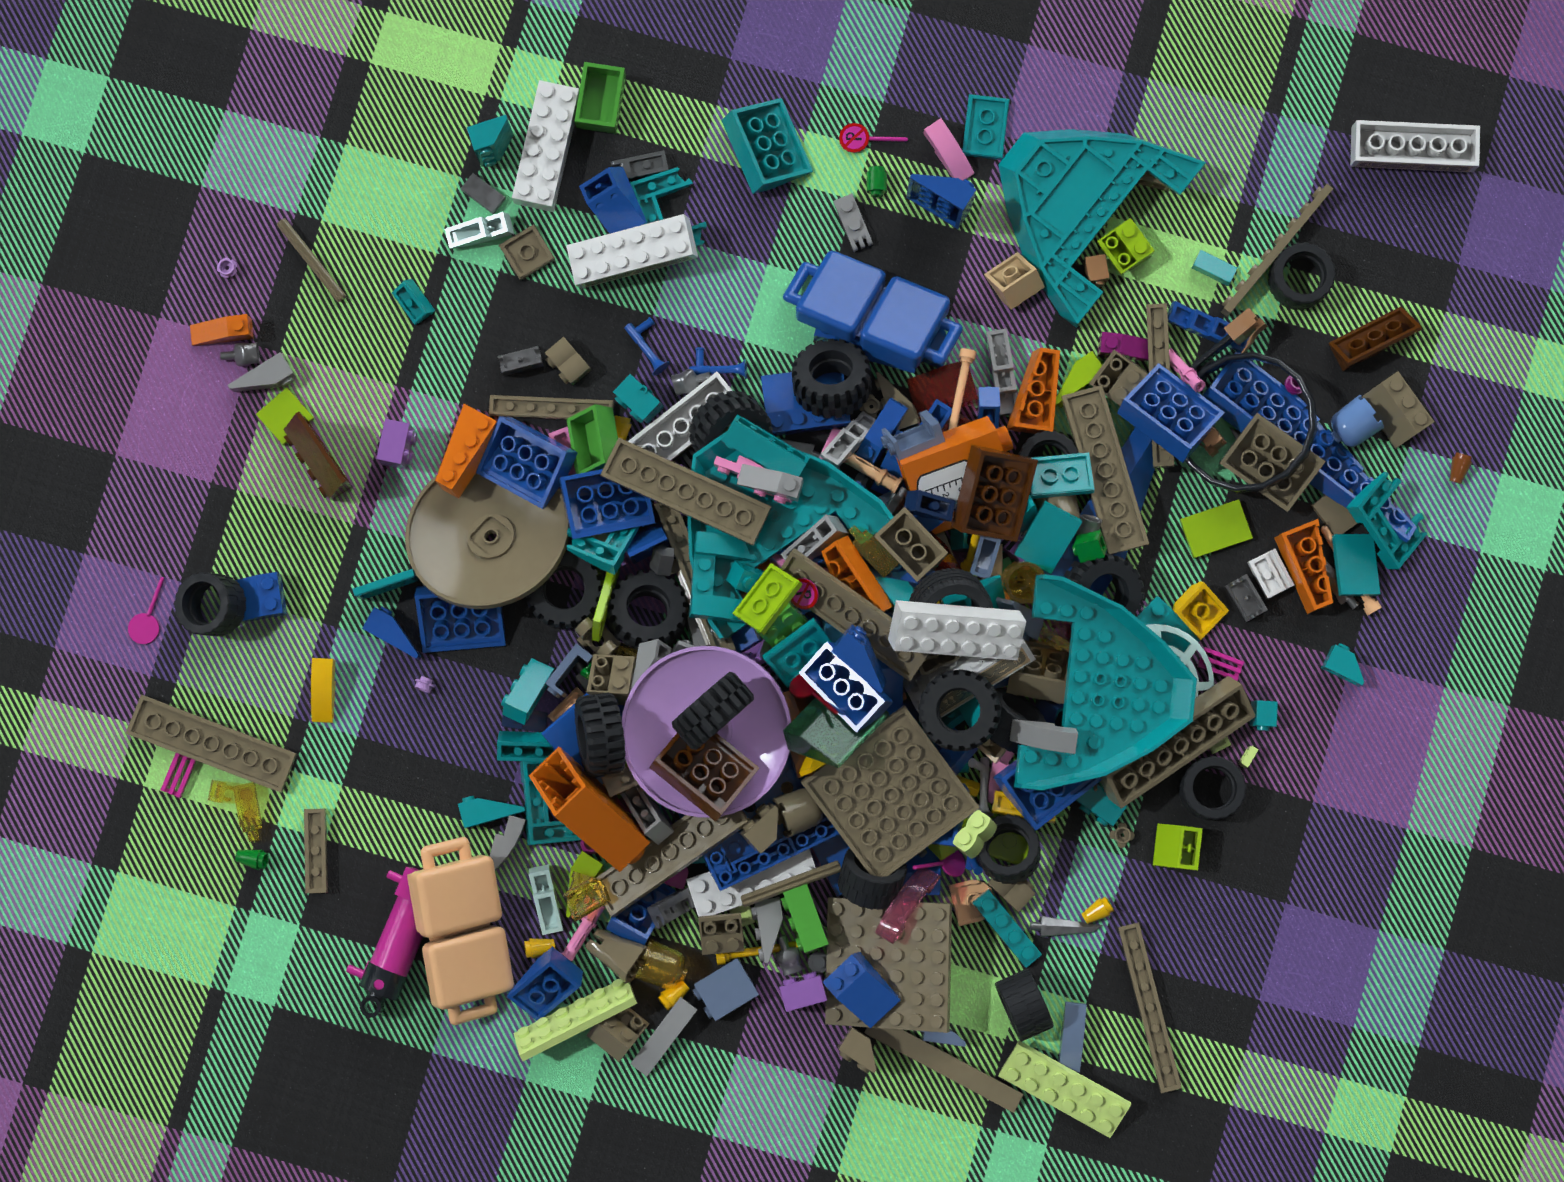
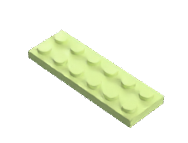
M616 979L612 984L599 988L592 994L579 998L574 1003L559 1008L549 1016L542 1017L535 1023L522 1027L513 1033L522 1061L637 1004L630 982L625 983L621 979Z
M1021 1041L1017 1042L998 1075L1111 1138L1131 1106L1130 1101Z

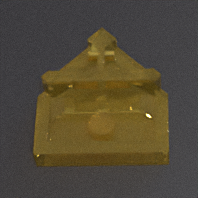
M573 871L571 876L573 880L569 890L563 896L568 898L567 904L572 919L578 921L611 900L604 882Z

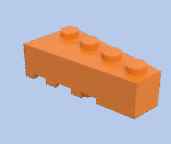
M1039 348L1032 352L1007 425V430L1031 434L1043 431L1053 432L1060 350Z
M463 404L435 479L442 490L458 499L476 474L497 423L496 420L466 404Z
M1318 519L1281 533L1274 538L1307 614L1333 603L1329 576L1326 573V559L1323 556V542L1318 527L1320 525Z
M848 535L834 541L821 551L831 575L884 613L894 607Z

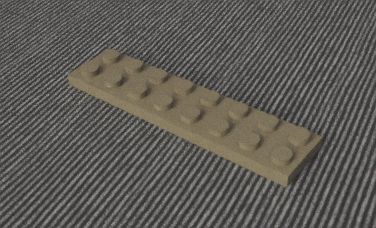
M1102 385L1063 395L1061 399L1078 453L1089 452L1095 488V492L1091 493L1090 497L1096 517L1102 520L1100 530L1107 547V553L1113 555L1148 545V537Z
M618 438L601 473V477L752 546H754L772 508L765 503L621 438Z
M794 548L780 569L796 579L806 578L816 585L819 594L818 601L809 610L843 634L852 624L855 627L857 625L860 626L867 633L866 636L869 638L876 657L905 679L911 681L930 653L894 651L888 641L892 618Z
M145 695L140 696L126 731L128 735L280 793L283 792L297 753Z
M743 810L721 816L716 822L708 817L685 815L671 825L674 832L659 845L649 840L650 844L645 847V852L639 861L634 864H628L621 872L612 866L592 880L591 883L609 915L615 917L741 830L749 820Z

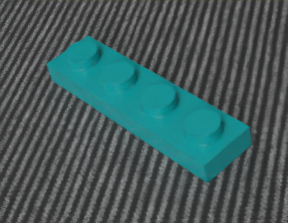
M987 889L972 902L1025 968L1042 955L990 890Z

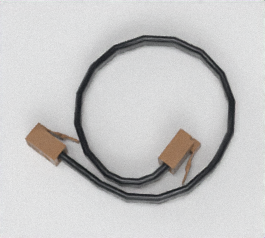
M1250 308L1246 309L1224 327L1228 335L1192 364L1191 368H1194L1198 372V377L1204 380L1212 372L1233 362L1257 360L1280 367L1297 381L1308 402L1309 430L1302 451L1288 468L1263 483L1236 486L1213 479L1190 456L1185 460L1188 466L1209 484L1236 493L1265 491L1290 478L1309 456L1317 432L1316 402L1304 379L1280 359L1256 352L1246 353L1252 343H1254L1257 335L1268 327ZM1249 338L1246 347L1240 354L1226 355L1203 367L1233 341L1240 345ZM1215 427L1203 440L1206 446L1200 443L1212 457L1219 453L1218 450L1227 444Z

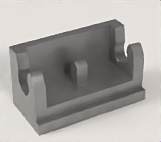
M539 346L498 356L503 376L544 366Z
M1247 574L1225 586L1246 622L1268 610Z
M688 887L673 892L649 906L647 910L656 929H659L680 915L690 911L689 907L692 909L695 905Z

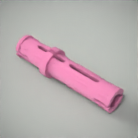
M1170 348V366L1181 376V380L1189 384L1195 392L1202 391L1205 388V382L1198 377L1194 368L1189 367Z
M595 900L587 914L581 918L582 922L562 953L570 961L574 960L592 928L597 926L596 922L606 908Z

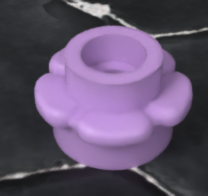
M223 258L217 265V271L224 278L232 277L237 272V263L229 258Z
M421 676L420 680L415 679V688L430 693L432 688L435 687L432 685L433 681L429 678Z

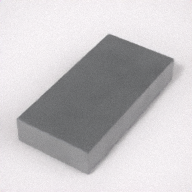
M474 173L460 188L461 191L492 214L497 211L506 199Z

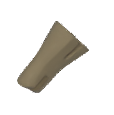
M597 928L593 935L602 944L600 945L590 939L585 945L586 949L602 961L625 983L631 982L639 971L636 965L642 967L648 959L649 947Z

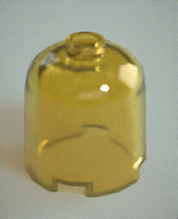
M1015 561L1009 564L1002 573L1003 590L1015 602L1022 604L1033 603L1036 575H1042L1044 572L1036 564L1027 561Z
M650 939L643 957L646 962L642 967H638L635 978L665 989H671L678 984L679 980L684 981L688 969L684 968L685 957L678 950Z

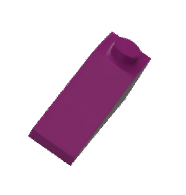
M1102 332L1100 334L1097 357L1108 358L1112 351L1116 350L1130 360L1149 362L1148 339L1111 332Z

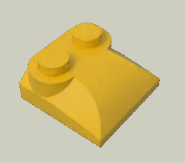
M1202 581L1191 585L1174 603L1172 609L1199 640H1202L1229 611Z

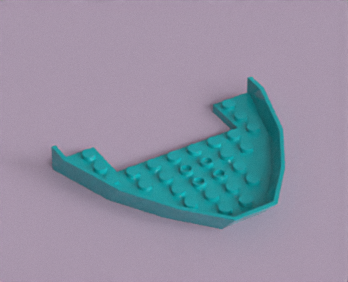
M1068 129L1024 132L998 164L1006 210L1022 256L1037 269L1045 286L1043 290L1060 316L1077 328L1081 320L1103 294L1102 290L1074 270L1072 265L1144 174L1149 172L1180 196L1198 172L1204 168L1206 162L1123 133Z
M726 432L693 454L692 471L772 507L754 546L746 543L750 555L755 554V561L715 558L713 595L743 600L738 591L726 580L734 561L757 568L800 538L826 514L832 515L836 512L860 546L871 539L894 517L881 499L829 462L805 452L802 453L809 456L810 459L799 476L804 480L798 502L792 500L791 503L786 502L785 504L774 501V497L766 494V497L754 494L753 489L737 485L738 479L736 474L729 473V475H725L717 471L718 468L714 466L716 456L735 463L739 455L743 456V453L738 450L729 449L722 441ZM687 516L689 560L693 570L696 532L728 534ZM707 619L721 642H724L747 625L744 622Z
M1046 574L1036 575L1032 618L1072 623L1061 727L1077 728L1078 732L1075 754L1018 745L1014 787L1046 790L1106 776L1157 749L1193 722L1197 678L1162 638L1124 606L1065 577Z

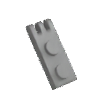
M853 194L834 200V206L853 252L858 251L856 242L859 243L861 249L865 248L864 239H866L869 246L873 245Z

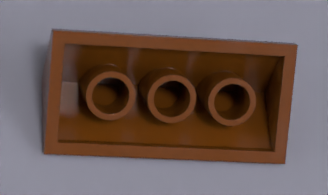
M1399 307L1329 342V346L1342 371H1345L1415 336L1422 330V326L1406 310Z

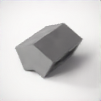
M664 543L653 547L649 567L657 575L670 576L674 560V548H669Z

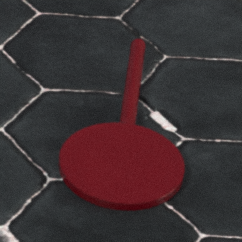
M800 674L792 679L789 690L793 696L806 698L813 695L835 715L838 714V711L817 694V691Z

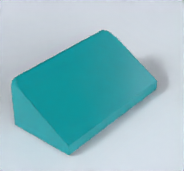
M1200 250L1192 269L1229 286L1237 267Z
M413 279L404 280L392 292L414 325L419 324L435 312V309Z

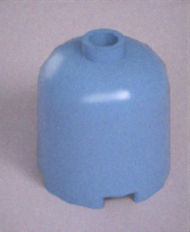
M1358 395L1333 415L1331 419L1333 432L1331 435L1337 443L1342 442L1346 446L1356 447L1384 429V425L1381 420L1378 422L1373 415L1376 412L1365 398L1362 399L1361 395Z

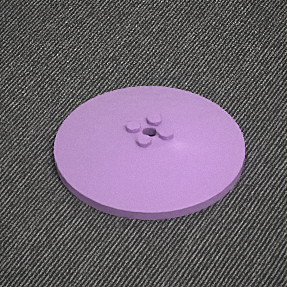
M697 646L671 653L658 660L641 675L626 700L622 713V727L625 740V759L628 768L640 787L650 797L675 812L688 816L710 818L649 767L677 734L672 727V721L728 672L735 673L753 693L754 700L721 728L717 734L760 769L721 816L743 810L759 800L777 781L787 762L792 741V723L784 694L773 677L761 665L737 651L717 646Z

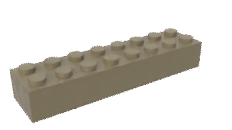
M1227 676L1195 698L1193 722L1154 751L1106 776L1100 777L1102 779L1100 782L1108 799L1122 809L1256 717L1242 684Z

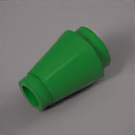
M238 850L235 860L260 870L266 868L269 855L264 850Z

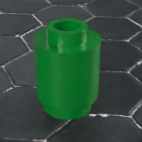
M871 166L866 173L867 193L871 194V197H883V194L887 193V172L883 166Z

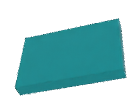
M969 94L962 148L965 156L996 160L1003 159L1009 99Z
M1089 452L1032 458L1038 460L1030 490L1032 499L1091 494L1095 492Z
M1045 501L1015 550L1014 555L1051 574L1082 524V520Z
M1334 534L1332 536L1339 596L1380 595L1375 545L1371 535Z
M410 569L353 588L352 590L354 596L364 600L419 581L414 570Z
M812 618L762 655V657L788 688L792 679L799 675V672L826 642L832 641L816 620Z

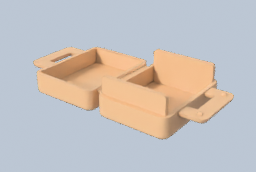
M466 837L424 846L421 849L423 869L407 874L416 930L423 937H427L430 942L424 944L422 952L431 1004L438 1009H447L449 1021L452 1025H459L494 1015L498 1010L496 995L511 991L514 987V980L505 930L499 926H490L491 922L498 921L502 917L493 859L485 855L472 857L470 843ZM459 851L460 860L435 866L434 857ZM484 999L485 1004L460 1011V1005Z

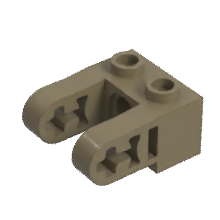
M594 616L591 619L587 617L575 629L576 634L579 636L577 641L584 648L589 646L594 651L591 654L592 656L593 654L616 655L624 647L605 626L602 633L604 638L603 645L600 647L594 646L592 640Z

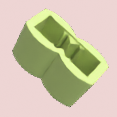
M977 810L969 817L966 827L956 834L953 844L962 853L973 859L981 852L984 842L994 835L997 825L990 817Z

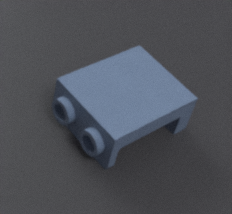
M927 410L919 413L922 424L892 436L886 428L881 429L883 434L881 437L882 444L885 449L888 448L891 456L895 455L900 461L945 442L940 423Z
M576 643L545 682L549 686L547 690L558 699L560 696L566 698L567 694L559 689L560 684L581 658L590 664L593 656Z
M738 958L694 984L695 989H693L697 999L704 1001L706 1007L703 1009L709 1019L713 1017L715 1021L759 995Z

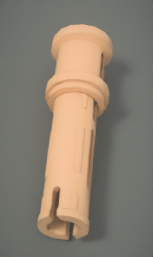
M854 453L844 462L875 480L876 485H882L889 489L891 494L896 493L903 481V478H897L888 473L886 468L880 469Z

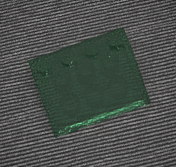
M814 698L783 730L788 750L839 768L886 720L889 712L886 710L878 719L857 733L839 714L835 715L817 698Z

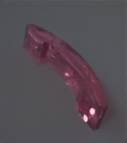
M928 868L918 869L893 899L875 933L894 944L904 930V924L925 894H929L941 876Z

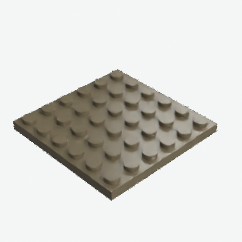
M905 705L842 750L836 758L821 766L801 781L802 785L868 873L879 877L890 875L980 808Z
M828 897L827 941L829 946H827L826 978L849 956L860 952L901 999L872 1028L950 1032L952 903L897 901L896 904L889 908L871 910L859 907L846 898ZM826 987L828 997L825 1008L826 1025L868 1027L837 1000Z

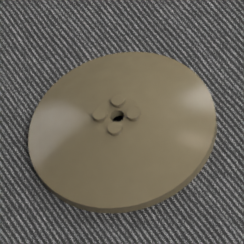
M476 473L459 499L442 490L435 481L436 476L416 498L408 516L405 532V544L409 562L418 579L431 593L459 607L490 609L521 600L549 579L561 562L568 545L569 537L567 536V530L570 527L560 488L555 492L547 506L541 509ZM490 534L497 535L493 541H487L486 539Z

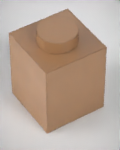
M1106 255L1085 257L1083 266L1086 279L1097 287L1104 286L1109 280Z

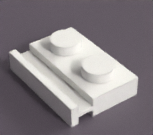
M1276 549L1247 562L1266 599L1294 586Z

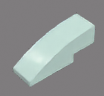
M505 212L486 218L479 217L445 229L450 249L484 243L514 234L510 214Z
M550 865L529 868V878L542 935L563 931Z

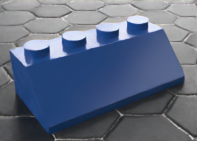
M826 642L799 674L858 733L878 719L893 701L884 691L881 694L878 693L834 655L831 650L835 643Z

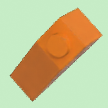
M247 314L226 316L190 325L192 346L254 339L252 319Z

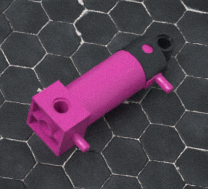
M406 867L403 875L391 870L388 872L387 878L399 883L395 895L398 897L370 961L367 962L364 970L353 965H348L346 969L347 973L361 978L359 986L368 991L366 998L360 1004V1011L369 1018L382 1013L385 999L398 1001L407 980L408 972L423 939V936L416 930L407 874L419 870L414 867ZM370 1000L377 1004L375 1012H370L367 1008Z

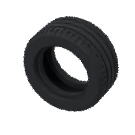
M957 568L941 569L927 575L917 584L909 599L910 602L936 604L945 596L960 594L971 599V607L993 608L991 598L979 579L973 576L972 573Z

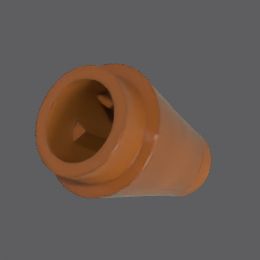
M1458 452L1455 453V456L1452 457L1449 481L1462 484L1473 463L1471 462V456Z

